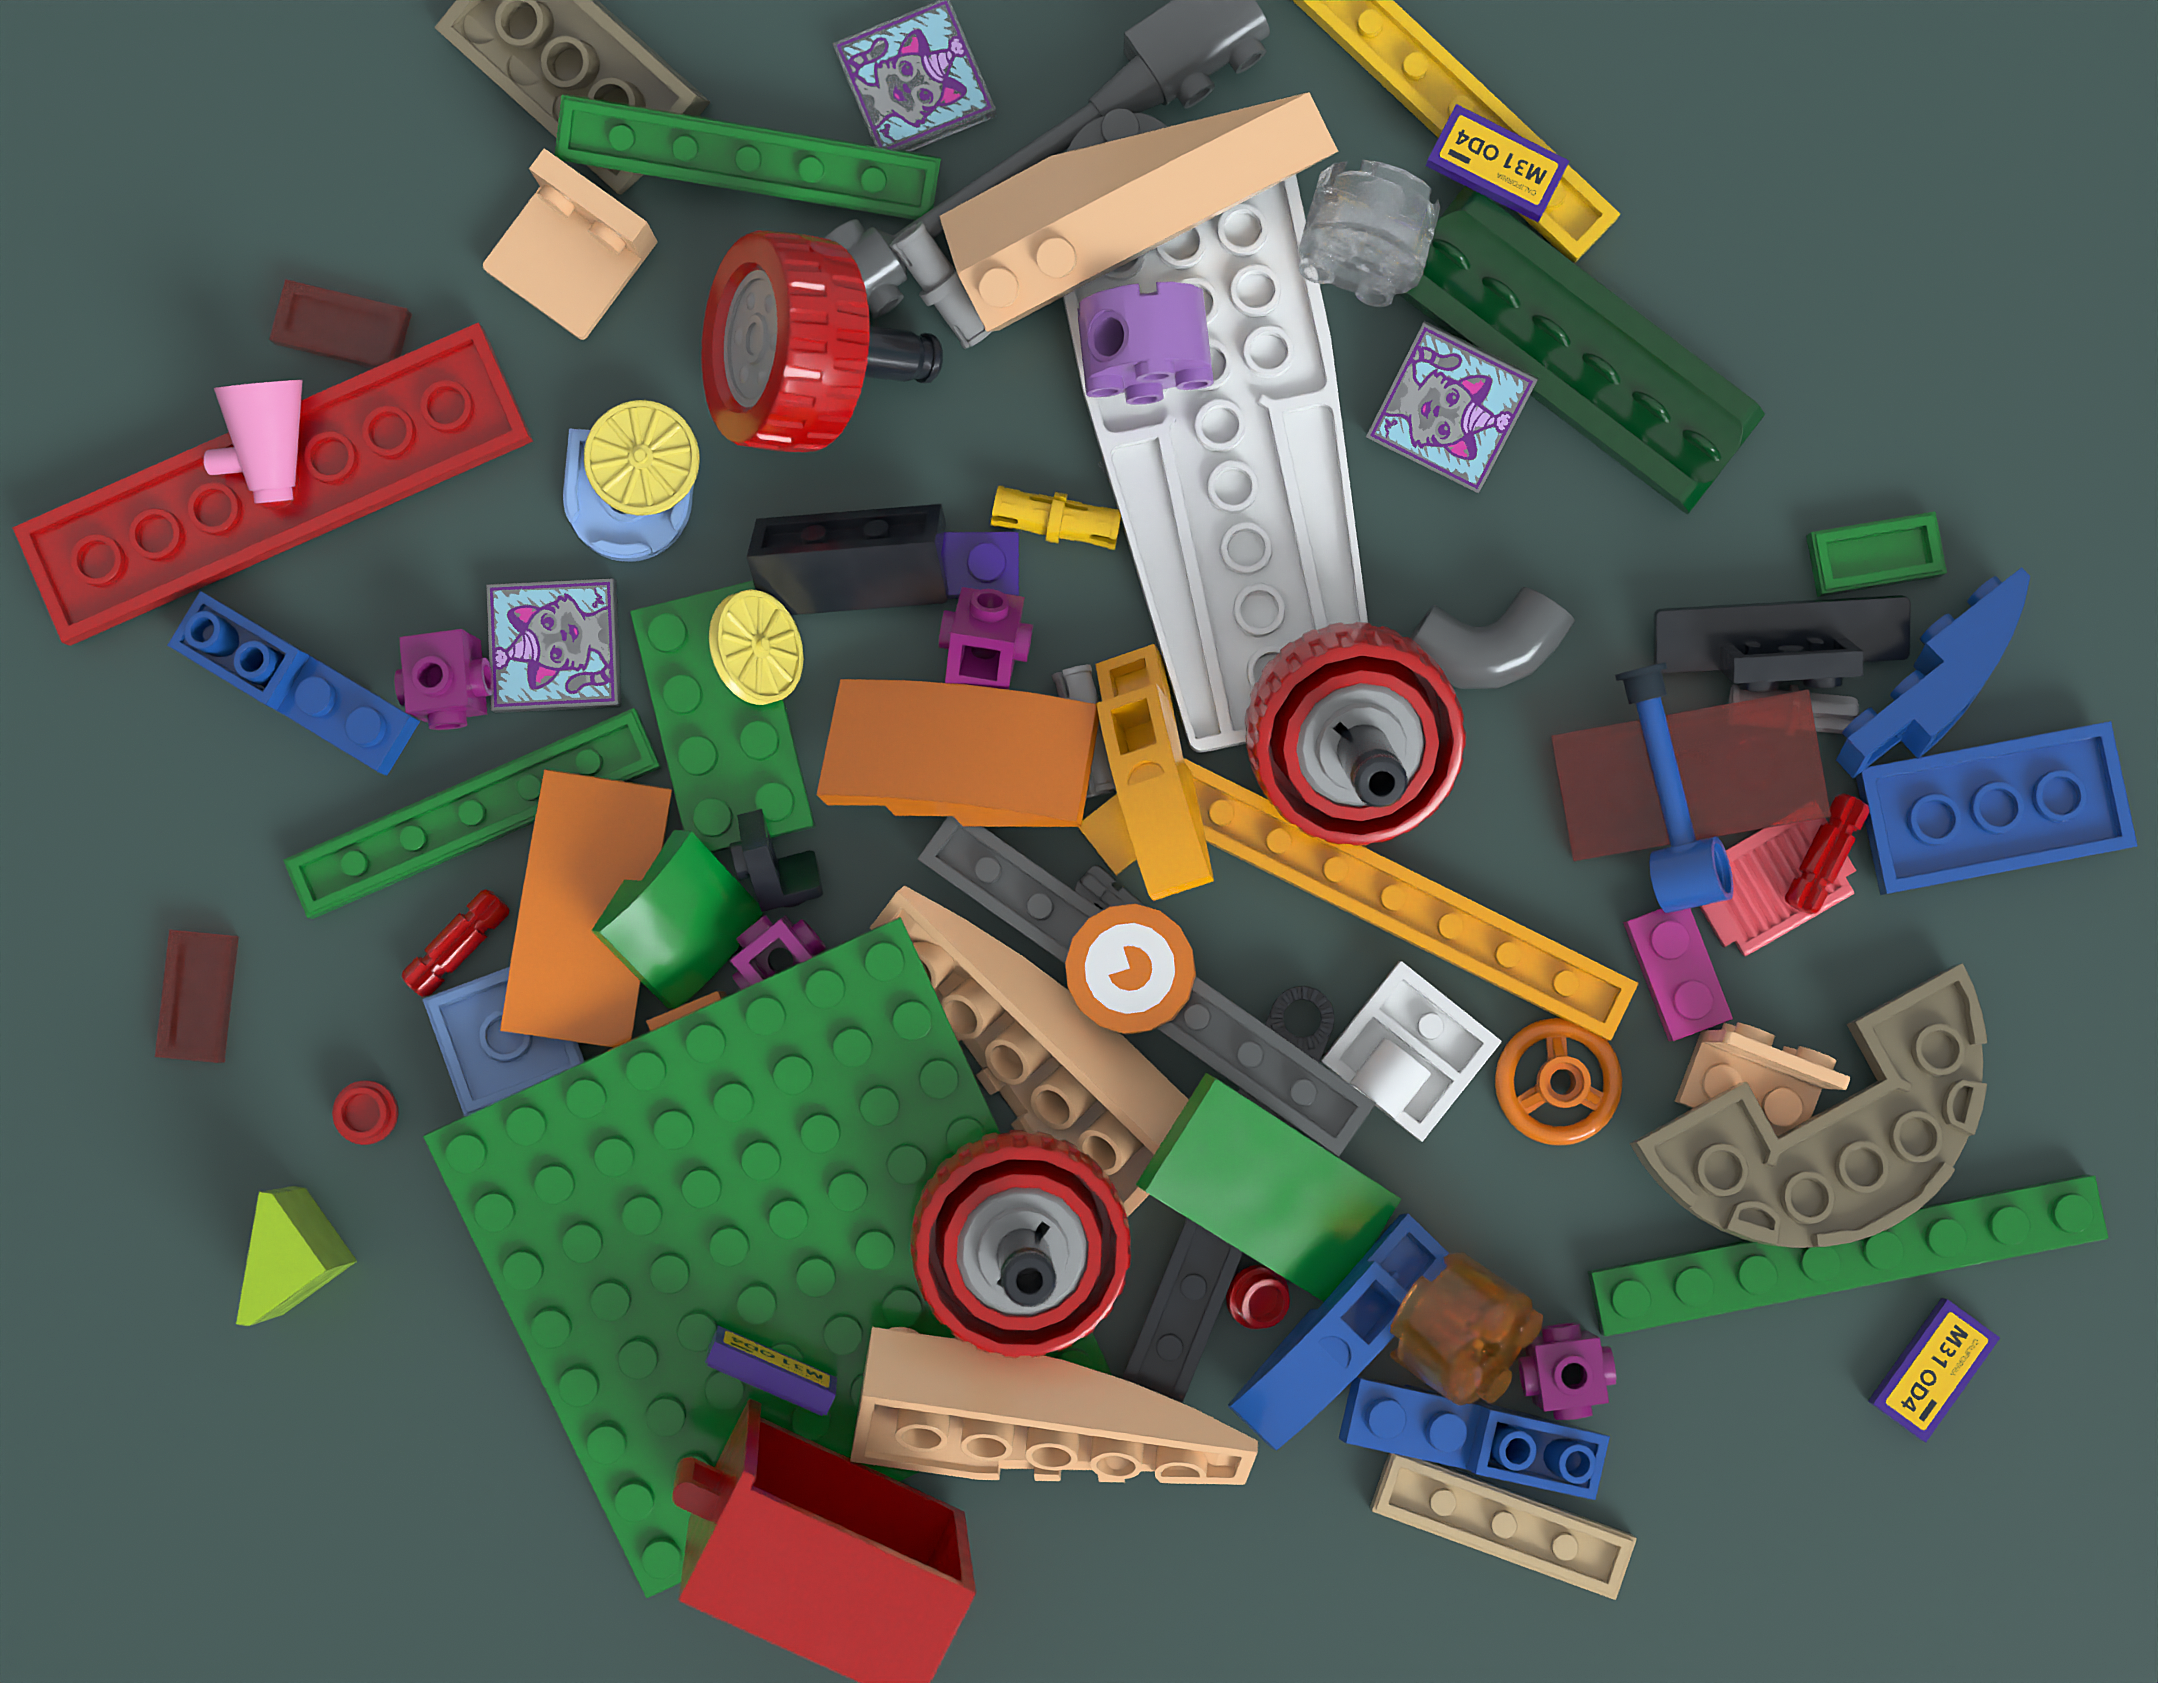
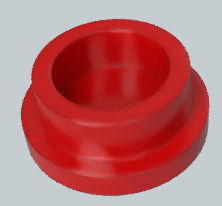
M368 1080L354 1082L346 1086L335 1099L332 1110L334 1125L338 1132L352 1143L360 1145L377 1143L385 1139L393 1131L397 1123V1101L393 1093L381 1083Z
M1253 1265L1245 1268L1234 1277L1227 1291L1226 1304L1228 1311L1234 1320L1249 1329H1265L1275 1326L1285 1317L1289 1309L1290 1297L1286 1280L1283 1276L1265 1265Z

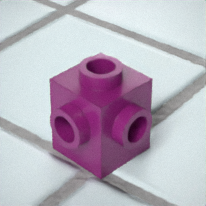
M961 588L956 612L944 610L940 628L938 647L949 649L945 683L1009 690L1015 660L1027 662L1030 650L1033 624L1022 623L1025 597L1004 594L994 589Z
M463 629L399 637L402 669L396 670L394 682L397 699L400 705L405 707L407 714L428 722V728L433 730L462 728L467 726V717L487 715L486 696L492 695L494 684L490 663L487 658H482L480 639Z
M764 915L736 938L743 950L730 960L738 969L732 977L740 989H743L780 972L774 969L770 963L772 950L776 948L789 950L793 956V965L821 953L826 949V946L803 918L793 924L785 915L773 924Z
M1561 1323L1542 1327V1336L1525 1338L1526 1357L1518 1358L1519 1377L1524 1396H1532V1401L1544 1412L1553 1411L1555 1420H1572L1592 1416V1405L1609 1403L1607 1386L1616 1384V1369L1610 1346L1601 1347L1600 1337L1588 1330L1581 1331L1580 1323ZM1570 1363H1579L1581 1381L1578 1384L1564 1385L1561 1379L1563 1368Z

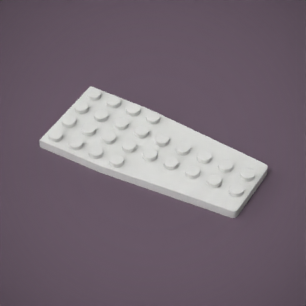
M1296 174L1063 297L1085 402L1115 502L1121 513V522L1187 742L1192 750L1199 753L1246 744L1245 714L1251 702L1250 693L1254 684L1259 681L1262 670L1267 663L1273 660L1289 642H1294L1306 632L1325 628L1329 624L1340 622L1343 624H1353L1355 622L1368 623L1331 335ZM1156 282L1187 283L1203 290L1214 384L1195 390H1180L1176 387L1163 389V400L1143 405L1127 404L1125 393L1100 398L1088 397L1086 395L1077 310L1083 298L1099 291L1138 283L1140 294L1157 292Z

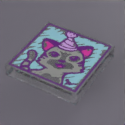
M950 0L935 1L833 43L834 51L874 146L910 152L996 117L995 106Z

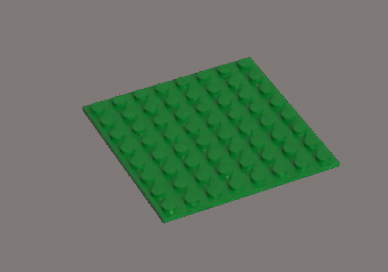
M901 916L428 1132L423 1136L646 1599L681 1583L688 1523L691 1513L676 1506L672 1499L678 1463L684 1458L692 1457L715 1467L749 1398L761 1403V1418L845 1457L851 1458L872 1327L883 1329L906 1327L917 1331L919 1334L951 1339L956 1338L950 1328L945 1324H941L933 1315L928 1302L924 1300L919 1289L911 1257L913 1217L924 1186L928 1180L933 1178L937 1167L946 1158L953 1157L957 1153L958 1148L968 1142H977L983 1136L991 1133H1001ZM717 1327H723L837 1377L836 1396L827 1415L823 1414L821 1416L708 1367L705 1360L709 1344ZM1093 1332L1085 1338L1082 1337L1072 1343V1346L1061 1351L1055 1350L1045 1355L1113 1376ZM861 1463L897 1481L904 1480L920 1472Z

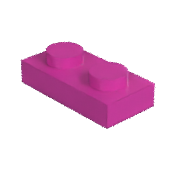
M1660 908L1623 922L1668 1041H1676L1733 1019L1690 908L1671 913H1665Z

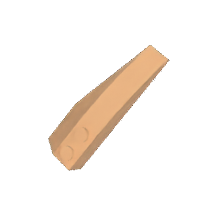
M1310 92L1050 156L939 217L957 274L987 332L998 331L1339 151Z
M872 1327L850 1462L976 1480H999L1000 1469H1034L1035 1481H1061V1470H1093L1098 1475L1099 1482H1125V1479L1132 1478L1141 1471H1154L1155 1477L1160 1483L1245 1485L1258 1453V1441L1188 1405L1130 1381L1065 1360L1048 1356L1033 1358L1031 1356L1003 1357L1002 1354L986 1353L978 1350L975 1345L967 1341L962 1342L957 1337L951 1339L924 1335L906 1327L890 1329Z

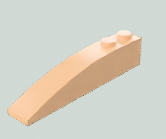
M903 886L896 892L870 929L872 930L901 916L958 1042L960 1040L963 1041L982 1068L976 1074L977 1078L990 1095L999 1091L1017 1116V1119L1011 1124L1015 1130H1024L1027 1133H1036L1037 1131L1048 1133L1060 1141L1065 1139L1076 1145L1083 1153L1091 1156L1112 1181L1120 1195L1128 1217L1150 1195L1135 1184L1189 1099L1121 1033L1100 1027L1080 1011L1067 988L1025 957L966 919L907 886Z

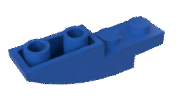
M2022 567L2004 582H2001L1997 576L1986 581L1967 600L1971 608L1956 620L1948 613L1932 624L1920 637V641L1925 646L1913 665L1916 671L1906 677L1890 694L1894 702L1878 714L1871 707L1866 709L1843 730L1842 734L1847 740L1836 761L1852 778H1855L1900 741L1919 759L1941 740L1967 711L1999 663L2016 629L2025 604L2031 577Z
M202 591L199 592L167 645L266 706L277 710L386 776L391 771L420 723L419 720L382 699L377 694Z
M1400 1214L1318 1309H1310L1227 1406L1273 1450H1278L1342 1392L1393 1339L1422 1306L1417 1302L1418 1299L1454 1257L1409 1214Z
M1357 1376L1351 1382L1338 1439L1347 1444L1467 1469L1481 1476L1596 1500L1610 1436L1407 1384L1401 1386Z

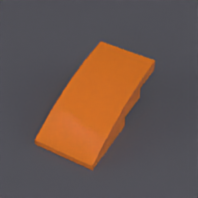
M840 679L816 795L826 805H885L895 816H953L962 826L1081 827L1099 726L1097 705L1031 692L965 684L908 680Z
M549 769L544 770L524 879L500 1031L607 1047H616L632 1040L641 981L591 930L624 879L641 881L663 848L672 789Z

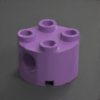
M1156 282L1157 292L1140 294L1138 283L1099 291L1083 298L1077 310L1086 395L1088 397L1100 398L1125 393L1127 404L1143 405L1163 400V389L1176 387L1180 390H1195L1214 384L1203 290L1187 283Z

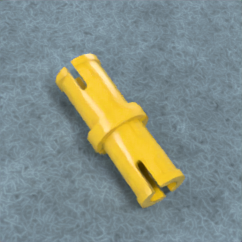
M998 485L992 510L991 526L1014 528L1045 535L1047 542L1057 544L1059 543V538L1115 550L1121 513L1119 509L1098 507L1067 500L1068 494L1055 492L1054 497Z

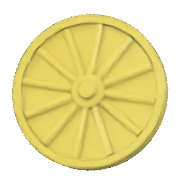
M629 401L608 410L593 425L585 443L584 467L592 488L608 505L631 515H653L675 506L690 491L699 470V448L691 428L673 409L654 401Z
M744 590L726 597L716 608L709 628L710 652L720 678L736 696L751 704L765 705L786 698L796 688L800 680L804 660L801 636L792 616L776 598L763 591Z

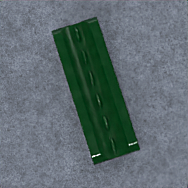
M1464 186L1388 283V287L1448 333L1538 377L1530 394L1532 397L1687 515L1765 416L1758 403L1488 197Z

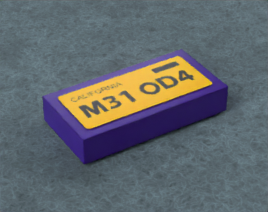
M1456 104L1425 166L1539 222L1570 161Z
M1941 1298L1867 1402L1916 1438L1926 1443L1997 1344L2000 1337L1948 1299Z
M717 1327L709 1344L705 1360L708 1367L821 1416L823 1414L827 1415L836 1396L837 1377L723 1327Z

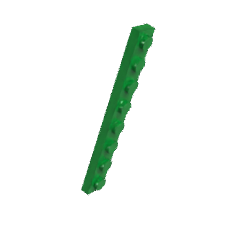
M2085 1174L1922 1206L1897 1225L1876 1235L1851 1243L1828 1247L1789 1248L1745 1240L1588 1271L1600 1334L1605 1337L2109 1238L2095 1175Z

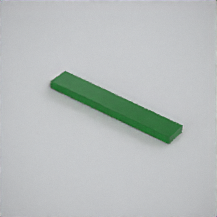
M562 94L554 155L561 161L914 220L933 209L941 157L569 94Z
M632 708L283 859V862L307 918L314 919L535 823L545 769L630 782L662 768L638 710Z

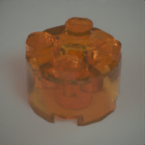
M1465 1253L1448 1254L1443 1257L1448 1268L1442 1271L1432 1282L1421 1276L1401 1302L1390 1328V1333L1400 1340L1398 1348L1390 1352V1358L1458 1406L1473 1403L1479 1398L1488 1403H1494L1509 1387L1512 1379V1372L1509 1368L1519 1355L1521 1349L1532 1343L1542 1328L1543 1315L1533 1309L1532 1300Z

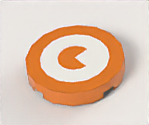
M1139 904L1111 906L1090 917L1072 938L1065 962L1068 989L1079 1010L1100 1027L1125 1035L1148 1032L1173 1020L1188 1002L1196 977L1193 949L1181 927L1160 910Z

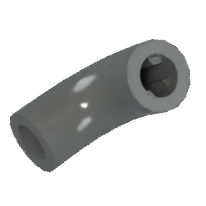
M1522 587L1506 612L1492 624L1485 627H1472L1460 622L1434 604L1409 638L1436 661L1452 686L1459 689H1498L1531 675L1558 648L1574 624L1575 619L1564 608L1545 595L1528 587Z

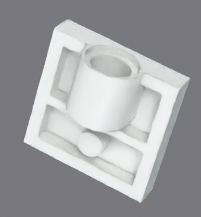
M1399 961L1325 1053L1320 1062L1345 1082L1374 1101L1377 1108L1417 1140L1423 1142L1502 1041L1405 963Z

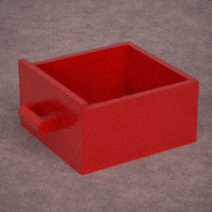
M749 1398L715 1467L692 1457L682 1459L676 1467L672 1499L676 1506L691 1513L688 1523L678 1601L859 1683H931L976 1595L965 1512L861 1463L850 1462L848 1457L761 1418V1403Z

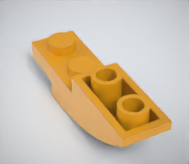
M1151 644L1096 663L1102 701L1096 703L1103 739L1126 827L1149 896L1155 901L1213 882L1214 878L1193 775L1183 759L1161 653L1155 644Z

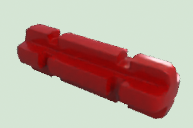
M1844 793L1834 798L1826 814V817L1830 819L1828 824H1821L1799 867V870L1802 872L1801 877L1793 879L1785 895V902L1791 907L1810 915L1820 911L1829 893L1825 890L1826 885L1834 883L1856 840L1852 836L1853 832L1857 831V829L1861 830L1870 812L1869 806L1866 803Z
M487 889L480 891L467 905L469 911L466 914L459 913L424 949L427 954L423 958L416 957L402 971L401 977L415 993L422 997L430 996L445 981L442 975L445 972L453 973L487 938L484 932L488 928L494 930L509 915L510 910L508 906L494 892Z

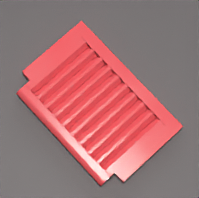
M1811 800L1726 850L1733 877V896L1730 900L1699 906L1723 947L1735 942L1741 954L1746 957L1854 894L1846 877L1856 872V869L1847 856L1834 883L1826 885L1825 890L1829 893L1818 913L1806 914L1785 902V895L1793 879H1797L1802 875L1799 867L1821 824H1828L1815 800Z

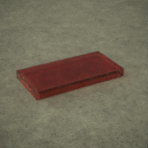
M1808 689L1665 715L1696 840L1831 817ZM1639 719L1551 735L1573 861L1670 845Z

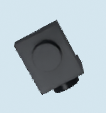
M759 809L737 815L741 841L730 843L733 862L739 880L751 878L761 912L780 907L798 906L807 900L819 898L823 895L818 861L814 851H805L777 859L763 810Z

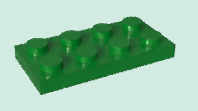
M753 580L630 611L683 830L692 831L711 853L731 849L730 843L741 841L737 815L759 809L763 810L771 838L816 827L785 700L782 699L765 705H756L740 699L722 681L712 660L709 645V628L716 608L726 597L744 590H756Z

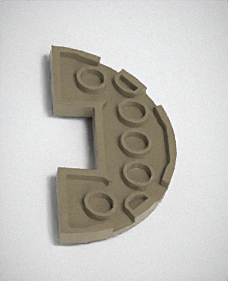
M1964 964L1951 966L1849 1022L1847 1026L1874 1073L1877 1082L1785 1133L1776 1136L1747 1082H1743L1629 1143L1658 1185L1678 1204L1715 1228L1744 1240L1789 1248L1828 1247L1861 1240L1897 1225L1935 1196L1955 1171L1953 1166L1959 1158L1968 1137L1975 1135L1983 1110L1987 1083H1982V1044L1987 1043V1034L1982 1009Z

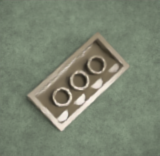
M456 0L435 26V29L556 138L562 94L700 116L711 103L598 0ZM587 165L616 193L621 195L644 175Z

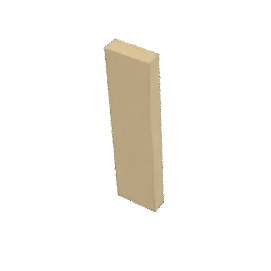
M1393 1453L1388 1454L1370 1505L1372 1512L1614 1600L1617 1598L1637 1540L1632 1534L1434 1462Z

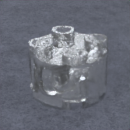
M1362 160L1360 171L1344 172L1347 161L1334 163L1320 173L1298 247L1301 256L1298 268L1299 273L1311 282L1318 284L1330 283L1338 288L1355 292L1356 297L1364 304L1374 307L1389 306L1393 302L1394 295L1403 294L1418 286L1441 209L1439 201L1437 200L1436 203L1432 204L1429 201L1432 189L1423 180L1404 169L1377 161Z

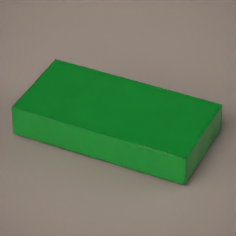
M1936 511L1814 531L1806 535L1817 597L1941 577L1947 573Z

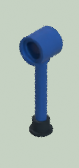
M1666 662L1616 674L1615 678L1616 681L1623 680L1629 705L1636 704L1671 845L1667 848L1652 851L1649 861L1651 881L1657 901L1665 913H1671L1730 900L1733 896V877L1730 862L1721 840L1718 837L1696 840L1661 700L1662 696L1667 695L1661 670L1667 669Z

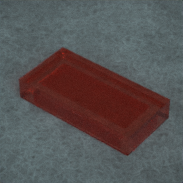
M285 279L269 340L275 345L376 368L401 356L411 313L406 308Z
M169 930L155 1057L225 1063L239 936Z

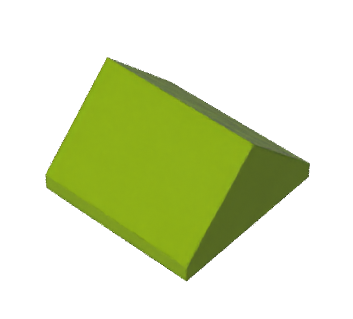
M290 1186L259 1192L236 1324L251 1326L284 1315L357 1262L306 1188Z

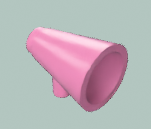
M302 380L263 382L214 388L234 447L207 450L204 454V466L209 475L243 472L249 491H253L254 503L294 500L292 487L295 486Z

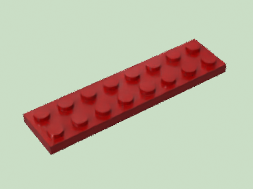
M478 322L301 400L295 486L292 487L294 500L254 503L253 491H249L243 472L209 475L204 466V454L207 450L234 447L228 432L12 528L62 643L71 646L531 443L533 439L485 330Z

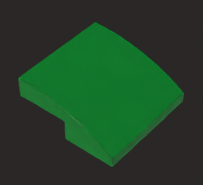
M674 830L641 881L624 879L591 931L668 1009H676L703 987L727 962L740 946L736 938L755 924L763 912H761L759 903L692 831Z

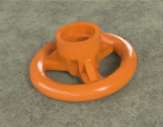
M1562 1018L1544 1019L1524 1027L1506 1044L1496 1067V1095L1506 1118L1523 1135L1548 1145H1571L1594 1136L1614 1115L1622 1093L1621 1067L1615 1051L1607 1040ZM1566 1038L1582 1043L1595 1055L1603 1073L1602 1092L1591 1087V1077L1586 1066L1578 1059L1567 1055ZM1546 1039L1547 1061L1538 1072L1537 1084L1516 1096L1514 1076L1521 1056L1533 1044ZM1560 1069L1566 1071L1571 1079L1569 1089L1562 1094L1556 1093L1550 1084L1551 1076ZM1544 1103L1560 1108H1570L1582 1104L1593 1110L1583 1120L1568 1126L1547 1125L1529 1115V1113Z

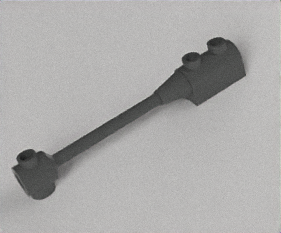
M1256 0L1170 1L1124 32L1123 53L1129 62L1097 90L1088 100L1089 104L894 235H890L872 226L865 230L857 219L846 222L829 233L825 239H830L843 246L856 261L865 284L870 315L873 318L880 317L896 307L904 298L897 286L907 280V267L897 253L893 252L889 246L902 232L922 221L933 239L944 232L940 215L1042 160L1062 153L1069 148L1071 142L1082 128L1094 119L1103 117L1112 110L1127 109L1133 113H1140L1159 104L1167 105L1176 98H1178L1184 108L1194 106L1215 88V84L1209 77L1211 74L1228 63L1235 73L1239 74L1252 67L1266 54L1267 50L1260 41L1270 35V29Z

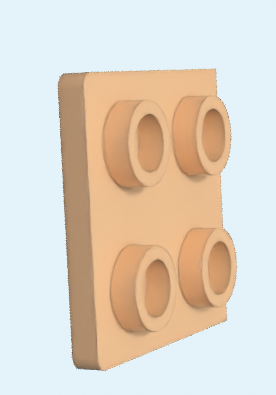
M544 148L529 168L540 186L486 258L483 268L490 276L575 337L584 340L589 336L658 241L647 221Z
M1737 1022L1736 1026L1724 1023L1721 1030H1702L1700 1032L1675 1102L1693 1109L1738 1083L1747 1082L1776 1136H1779L1812 1117L1822 1089L1846 1090L1851 1077L1833 1071L1837 1060L1828 1055L1801 1046L1798 1047V1050L1786 1046L1783 1047V1050L1771 1047L1775 1036L1766 1031Z

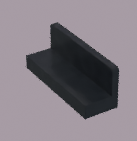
M942 504L758 518L755 521L747 553V560L755 589L776 598L788 610L790 615L943 604L948 599L949 589L941 558L946 528Z

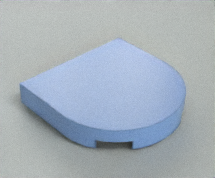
M569 428L563 503L565 514L577 536L599 555L622 562L646 560L668 549L679 538L687 525L691 513L694 484L679 503L661 513L638 516L616 510L603 501L595 492L586 475L584 448L590 430Z

